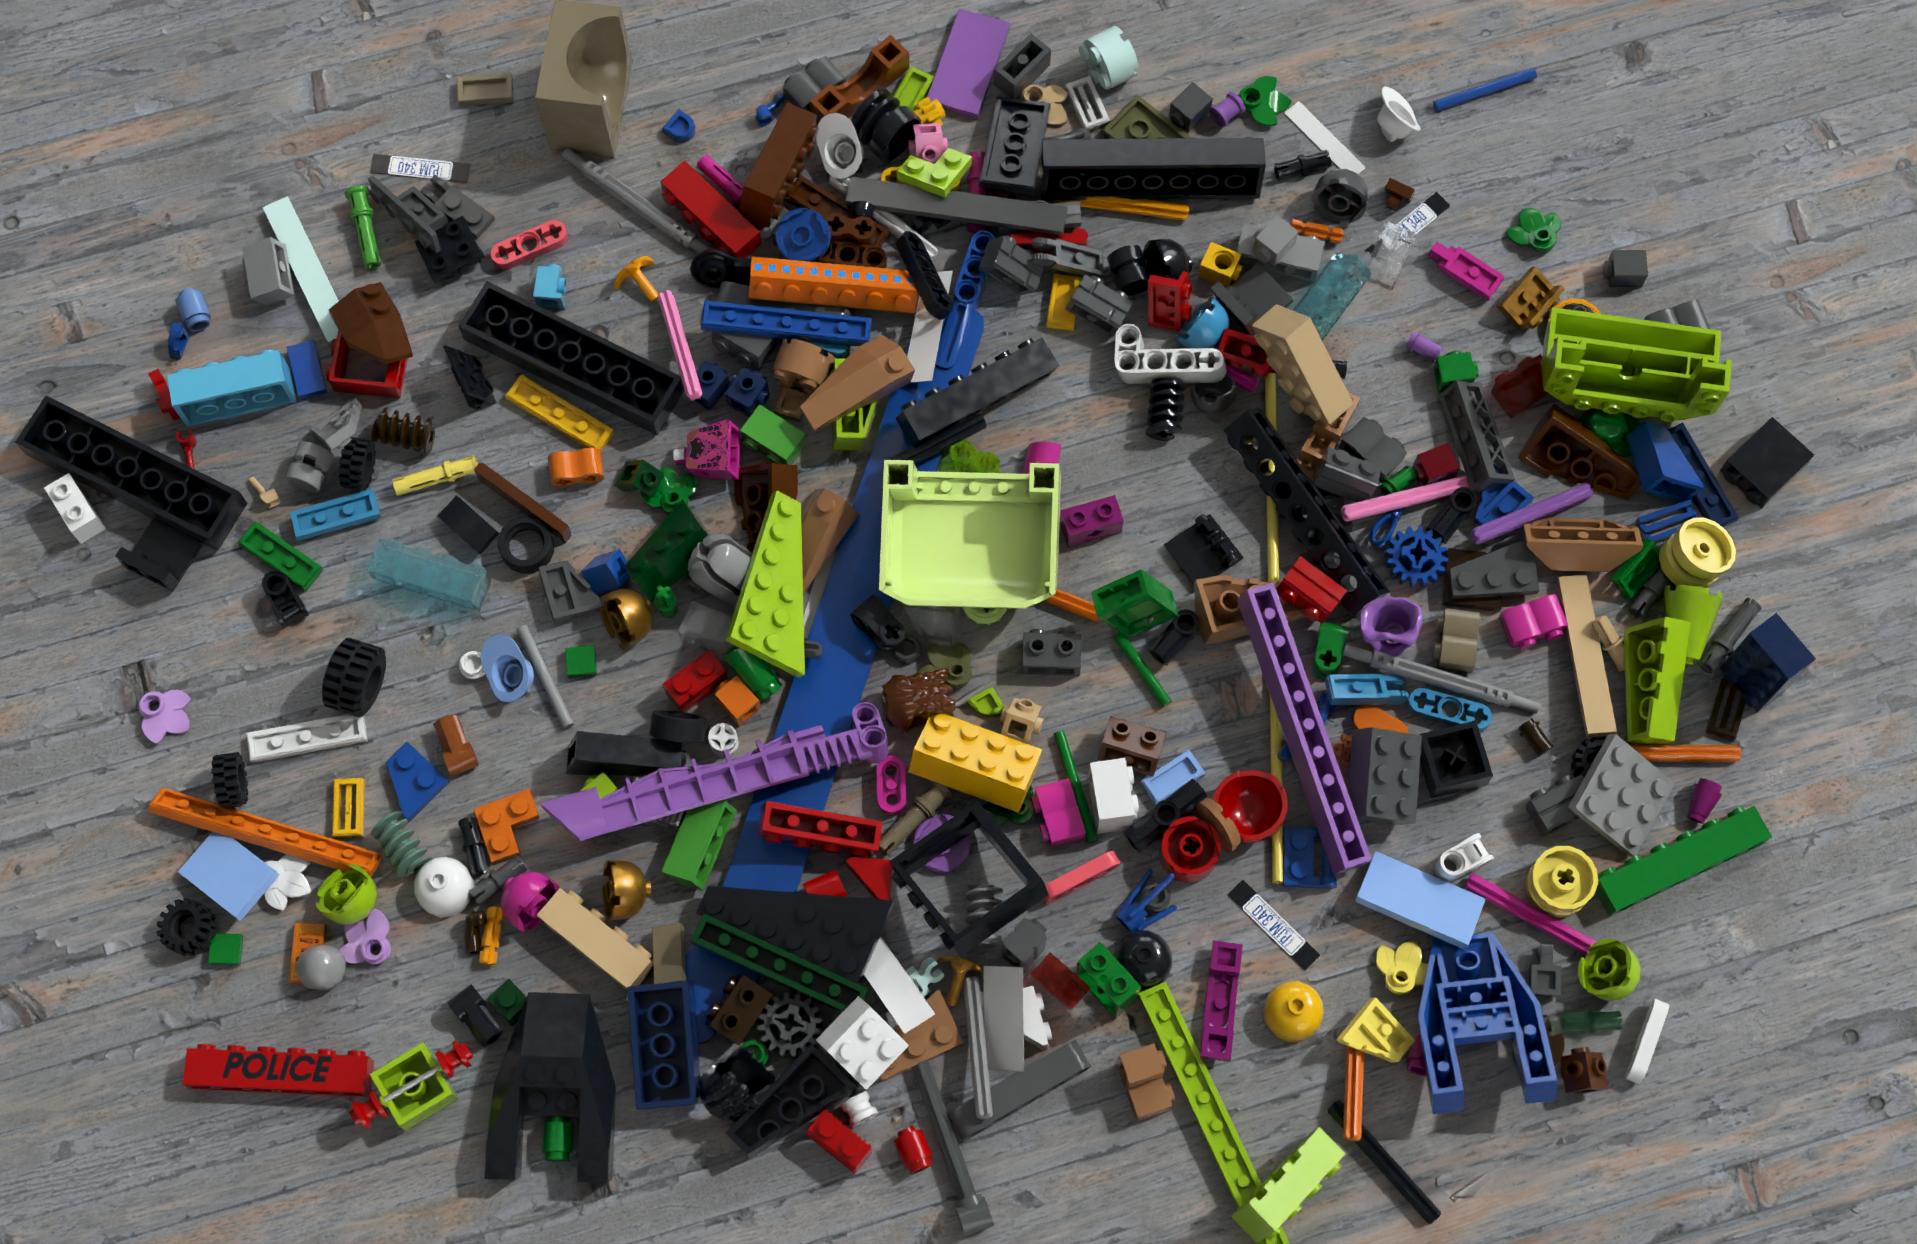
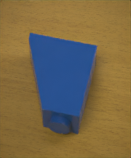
M1644 421L1626 436L1643 491L1681 503L1691 499L1704 489L1701 480L1666 427Z

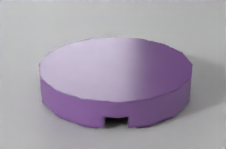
M941 814L925 819L915 832L914 844L953 816ZM970 834L925 864L924 867L935 873H950L959 869L967 861L971 853Z

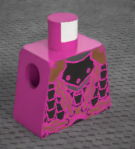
M724 420L689 431L687 434V447L674 450L675 464L686 465L687 470L696 478L739 480L740 429L730 420Z

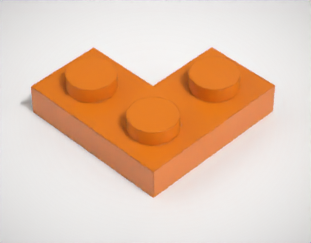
M530 789L474 808L493 865L514 858L515 855L520 856L521 853L512 828L540 818Z

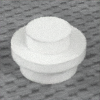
M470 651L461 657L459 669L464 677L476 680L485 675L481 662V652Z

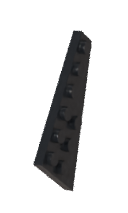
M708 886L696 913L703 916V913L856 984H860L895 901Z

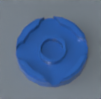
M798 208L788 212L779 222L775 240L777 248L788 260L816 262L825 254L830 246L831 232L829 224L816 211Z

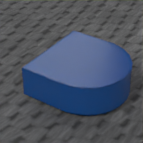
M678 109L662 128V131L674 141L683 143L691 140L695 135V124L689 115Z

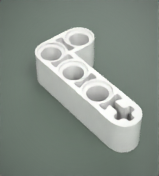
M1125 324L1116 332L1114 363L1118 376L1124 383L1152 384L1151 381L1156 378H1168L1182 383H1215L1222 380L1226 375L1227 370L1224 357L1217 349H1144L1142 335L1137 326ZM1128 338H1136L1131 344L1124 343ZM1156 363L1163 364L1159 369H1150ZM1182 363L1191 364L1186 369L1178 368ZM1135 364L1132 369L1123 370L1125 365Z

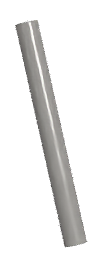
M522 625L516 629L563 729H569L574 725L528 626Z

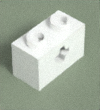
M70 473L44 487L69 530L81 544L106 529L83 490Z

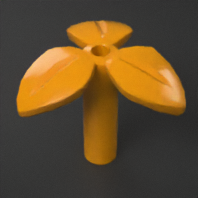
M642 256L630 261L617 274L614 283L615 289L619 290L626 277H632L650 302L656 300L659 294L640 270V267L654 265L653 259L649 256Z

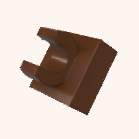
M1389 178L1385 186V192L1391 195L1386 203V207L1397 211L1402 200L1410 203L1415 194V189Z

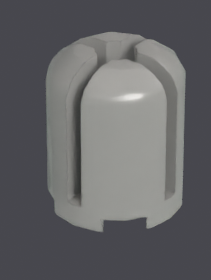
M722 533L710 534L703 539V542H699L694 547L688 560L689 575L695 584L734 609L753 553L728 535Z

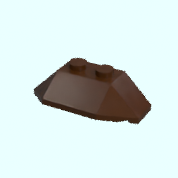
M381 282L353 289L329 309V314L348 347L367 356L376 357L378 361L384 364L413 357L401 315Z

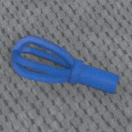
M1406 507L1388 511L1371 528L1368 536L1369 542L1376 547H1385L1392 537L1397 522L1400 520L1401 514ZM1392 520L1390 529L1385 537L1376 540V532L1385 522Z

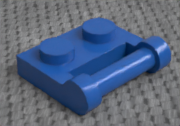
M1284 827L1283 887L1337 888V877L1333 875L1323 844L1322 877H1314V839H1321L1318 829Z

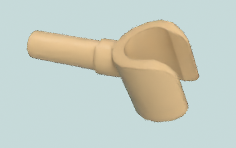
M252 476L248 479L267 508L281 504L274 488L266 492L255 477Z

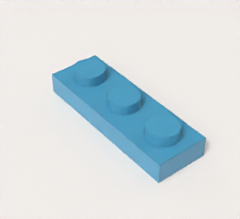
M373 488L290 511L295 536L298 541L381 518Z

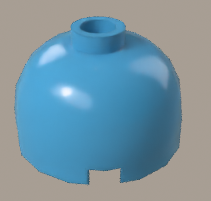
M1214 297L1207 299L1211 302L1208 307L1202 304L1191 315L1189 322H1185L1182 329L1186 330L1183 336L1177 334L1176 340L1189 349L1214 347L1217 350L1219 349L1224 330L1230 327V318L1227 310Z

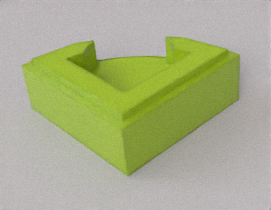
M992 686L967 700L968 705L975 712L988 717L1001 716L1004 709L1003 703Z

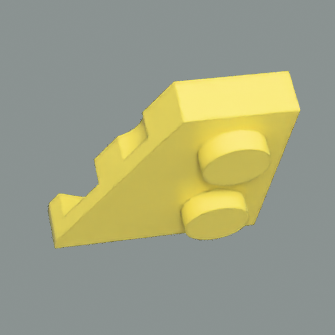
M1376 997L1369 998L1336 1039L1343 1045L1391 1063L1399 1062L1415 1041Z

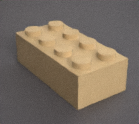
M1276 304L1252 325L1257 335L1255 339L1265 350L1268 356L1267 362L1276 371L1279 377L1278 383L1287 392L1290 398L1289 404L1295 412L1306 414L1315 421L1320 420L1330 425L1354 404L1310 317Z

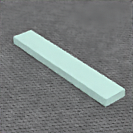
M287 196L264 206L263 210L278 241L286 244L290 266L329 346H331L332 340L337 339L338 328L329 314V309L339 300Z

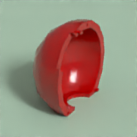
M1238 770L1225 777L1216 788L1213 800L1224 810L1221 814L1225 819L1228 817L1232 819L1239 832L1241 842L1244 843L1261 842L1273 836L1284 824L1288 811L1287 792L1281 782L1269 772L1265 773L1257 770L1240 772Z

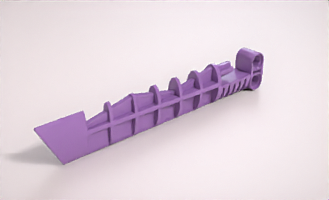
M862 702L857 704L852 710L854 727L852 730L825 737L824 729L821 725L795 733L793 730H788L787 734L765 745H762L760 739L756 740L757 749L733 761L728 749H724L723 753L726 763L697 765L694 758L690 759L692 766L660 768L633 783L630 782L629 778H625L627 786L601 799L599 798L597 788L594 787L542 802L541 807L571 835L582 841L798 778H804L809 776V772L814 771L818 774L820 773L819 769L825 768L828 771L830 766L833 765L839 768L841 767L840 763L846 762L849 765L851 760L854 759L879 763L884 761L888 755L887 735L876 706L869 702Z

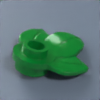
M1263 76L1256 79L1252 86L1243 88L1238 94L1244 103L1245 111L1250 112L1254 121L1264 126L1277 125L1276 114L1284 112L1292 103L1286 95L1275 90L1277 78L1272 76ZM1252 98L1255 102L1251 103L1246 101V99Z
M1524 208L1519 214L1520 225L1506 229V235L1515 244L1531 246L1538 253H1547L1556 245V233L1561 229V220L1554 212L1543 216L1540 211L1534 208Z
M661 468L660 471L664 473V476L655 496L647 497L641 493L643 500L649 507L663 508L666 513L670 514L682 499L689 505V497L696 491L697 481L692 473L679 477L675 470Z

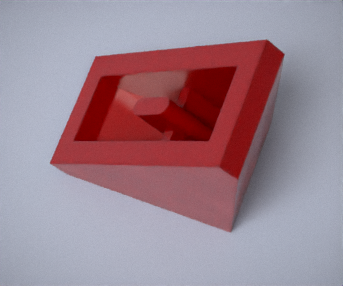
M850 857L846 860L847 868L874 899L890 900L891 875L893 874L890 860Z

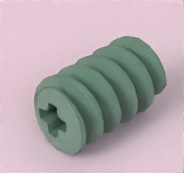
M396 811L383 817L374 826L371 834L375 839H378L377 844L380 848H384V854L387 858H390V864L393 867H397L396 873L398 876L406 877L416 874L426 862L432 860V857L421 858L427 852L426 848L423 847L416 850L421 840L419 838L409 839L415 831L413 828L403 830L409 822L407 819L397 821L402 811Z

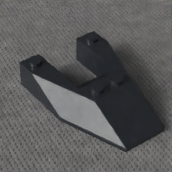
M528 992L494 1082L486 1144L485 1179L516 1180L521 1176L524 1115L580 1117L577 1182L608 1183L613 1179L616 1084L590 994Z

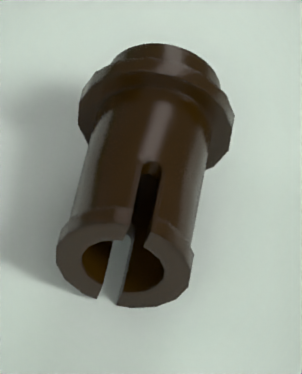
M1531 718L1519 727L1521 731L1519 735L1527 739L1538 757H1540L1554 746L1538 726L1540 722H1535Z

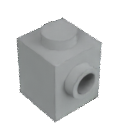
M1276 215L1267 226L1263 224L1253 236L1255 238L1253 250L1259 259L1275 266L1295 245L1298 231Z

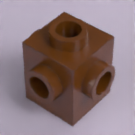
M1589 1047L1571 1049V1055L1561 1057L1560 1074L1564 1081L1565 1093L1587 1094L1608 1089L1606 1079L1607 1067L1602 1053L1590 1052Z

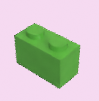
M760 404L740 429L743 445L754 453L759 451L765 455L769 463L792 465L807 445L806 433Z

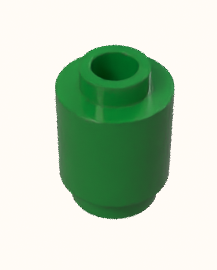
M551 1116L550 1122L543 1123L542 1152L545 1153L546 1161H569V1155L573 1153L574 1123L568 1122V1117Z

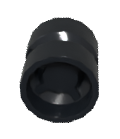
M1124 246L1108 255L1107 261L1111 272L1115 274L1114 281L1117 290L1124 292L1128 297L1148 290V280L1151 275L1148 267L1144 266L1146 262L1140 246Z

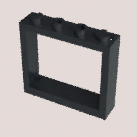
M978 801L890 860L895 872L891 876L900 889L906 887L909 891L907 897L916 909L921 907L924 910L925 914H923V917L930 928L933 930L937 927L942 933L939 937L948 950L954 948L960 957L1049 895L1043 879ZM979 828L1026 886L956 934L910 875Z

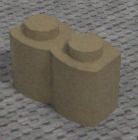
M1445 608L1443 615L1437 617L1435 632L1440 633V643L1435 642L1433 650V660H1438L1437 669L1466 673L1473 672L1477 655L1480 623L1479 612Z

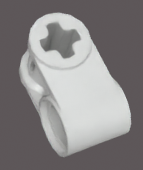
M1477 833L1445 851L1437 860L1434 871L1439 879L1452 882L1470 872L1481 869L1495 858L1493 855L1488 854L1480 841V833ZM1444 861H1452L1456 865L1457 871L1448 870L1444 865Z

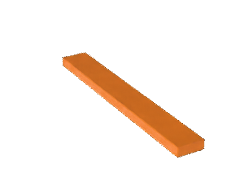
M164 787L160 789L149 804V813L333 869H340L343 872L352 870L347 865L355 864L360 865L372 877L382 860L381 853L230 807L221 808L216 803Z

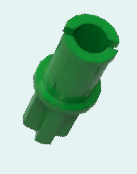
M661 585L657 586V594L654 598L656 608L660 614L662 613L664 618L674 617L678 611L675 593L672 592L669 586L664 588Z

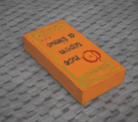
M295 923L289 975L290 983L303 984L297 977L296 963L299 955L308 947L325 945L327 928L325 923Z

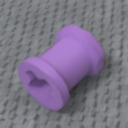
M1229 92L1224 101L1217 106L1213 105L1209 108V113L1212 119L1220 127L1224 128L1232 117L1237 113L1242 114L1246 108L1236 93Z

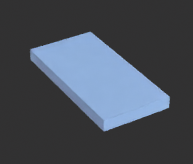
M1375 851L1355 902L1466 950L1486 899Z

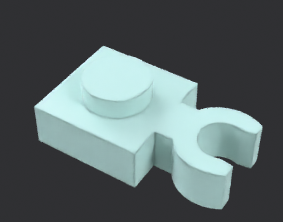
M932 957L925 959L918 971L913 966L906 970V973L923 997L931 992L927 987L929 983L939 982L944 977V973L939 969L930 973L931 969L938 964Z

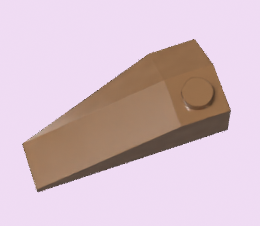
M880 335L858 346L810 395L799 409L813 432L906 386L911 382L915 369L901 346L884 335Z
M825 488L815 489L801 508L803 594L859 515L845 499Z
M1218 575L1195 580V613L1199 619L1198 628L1203 644L1209 645L1249 635L1237 598L1247 589L1269 583L1258 581L1259 579L1249 578L1248 580L1234 579L1230 575ZM1280 581L1274 583L1275 588L1281 583ZM1277 591L1288 623L1306 617L1300 607L1296 604L1285 602Z

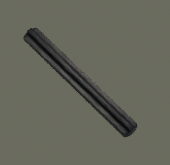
M1337 1100L1328 1108V1113L1343 1129L1344 1104L1341 1100ZM1362 1125L1361 1139L1354 1142L1428 1224L1436 1221L1440 1217L1441 1211Z

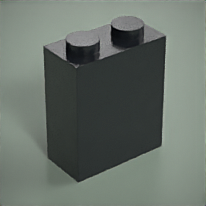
M1771 417L1727 459L1720 471L1730 484L1736 485L1744 492L1748 501L1757 504L1762 509L1808 465L1815 455L1776 419Z

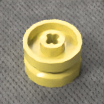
M1692 518L1684 522L1663 543L1659 552V561L1663 572L1675 585L1708 588L1719 576L1730 569L1735 561L1736 549L1730 535L1718 523L1707 518Z
M1555 846L1544 851L1529 868L1525 879L1526 895L1531 905L1554 918H1567L1578 913L1594 896L1598 885L1597 869L1591 858L1582 850L1571 846Z

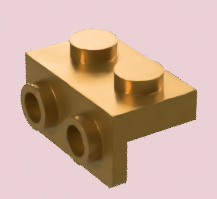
M1532 267L1496 307L1517 330L1533 329L1543 321L1542 315L1560 301L1559 296L1565 289L1562 285L1553 286L1537 267Z

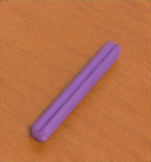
M1583 483L1473 528L1470 532V537L1475 544H1481L1524 526V524L1535 522L1586 501L1593 495V490L1589 484Z

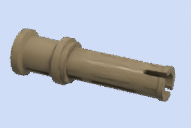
M931 781L932 785L921 796L914 798V805L880 839L879 847H881L880 850L885 855L890 856L926 817L933 818L935 810L946 799L950 800L953 797L946 786Z

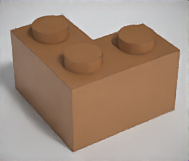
M1153 1043L1120 1054L1116 1065L1136 1122L1171 1111V1102L1175 1101V1096L1170 1083L1165 1085L1163 1080L1165 1068L1167 1067L1163 1051H1157Z

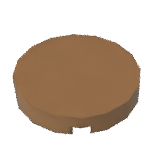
M1205 798L1196 804L1197 815L1201 820L1208 824L1210 823L1217 830L1221 840V848L1230 853L1239 847L1238 845L1241 843L1239 832L1232 819L1229 817L1225 819L1221 814L1224 811L1223 808L1215 800Z

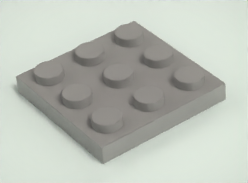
M1608 734L1568 808L1625 855L1634 857L1639 852L1675 783L1617 734Z

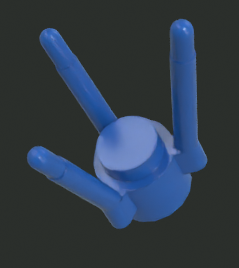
M1149 869L1126 902L1118 908L1120 912L1116 915L1117 919L1129 932L1133 933L1136 929L1143 931L1150 924L1177 910V906L1172 905L1144 919L1147 913L1143 908L1174 879V874H1169L1138 904L1134 900L1153 874V871Z

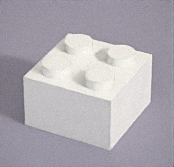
M1125 758L1091 762L1088 772V784L1097 834L1127 830L1133 825V821L1137 820V812H1139L1137 795H1131V791H1133L1132 784H1134L1132 766L1127 767Z
M859 996L816 1039L866 1090L909 1046Z

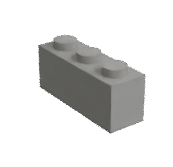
M1243 224L1237 253L1242 254L1240 265L1252 268L1259 263L1267 272L1315 283L1325 241L1310 235H1297L1295 245L1273 266L1271 263L1259 259L1253 250L1255 242L1253 236L1261 224Z

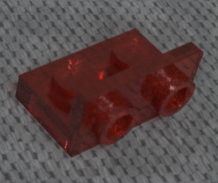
M1541 354L1533 359L1531 356L1523 359L1517 365V369L1510 373L1506 370L1494 380L1495 384L1491 394L1510 419L1549 395L1543 388L1541 365L1543 357Z

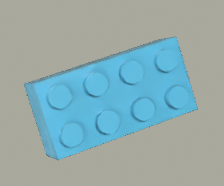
M264 350L259 355L250 357L237 356L231 359V361L223 363L210 362L200 368L179 369L175 373L167 375L172 406L186 427L297 402L292 372L279 350Z

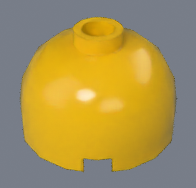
M1287 981L1276 986L1267 996L1263 1007L1264 1021L1278 1039L1287 1042H1302L1312 1036L1321 1026L1324 1016L1323 1002L1318 992L1309 984L1300 981Z

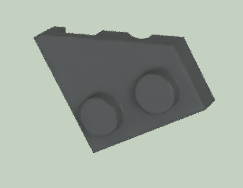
M567 560L539 567L538 572L553 623L600 612V608L604 607V601L599 602L600 598L591 589V585L584 578L577 575L576 570Z

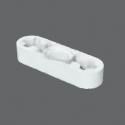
M1655 998L1652 1000L1628 1064L1625 1079L1639 1085L1642 1083L1669 1010L1668 1003Z

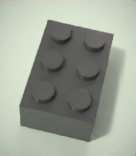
M1374 727L1352 731L1348 794L1357 819L1392 825L1416 824L1421 735Z

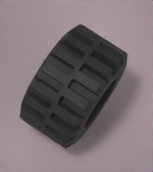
M349 637L343 640L334 651L326 668L322 685V701L324 706L356 717L364 716L374 704L383 683L386 670L385 650Z

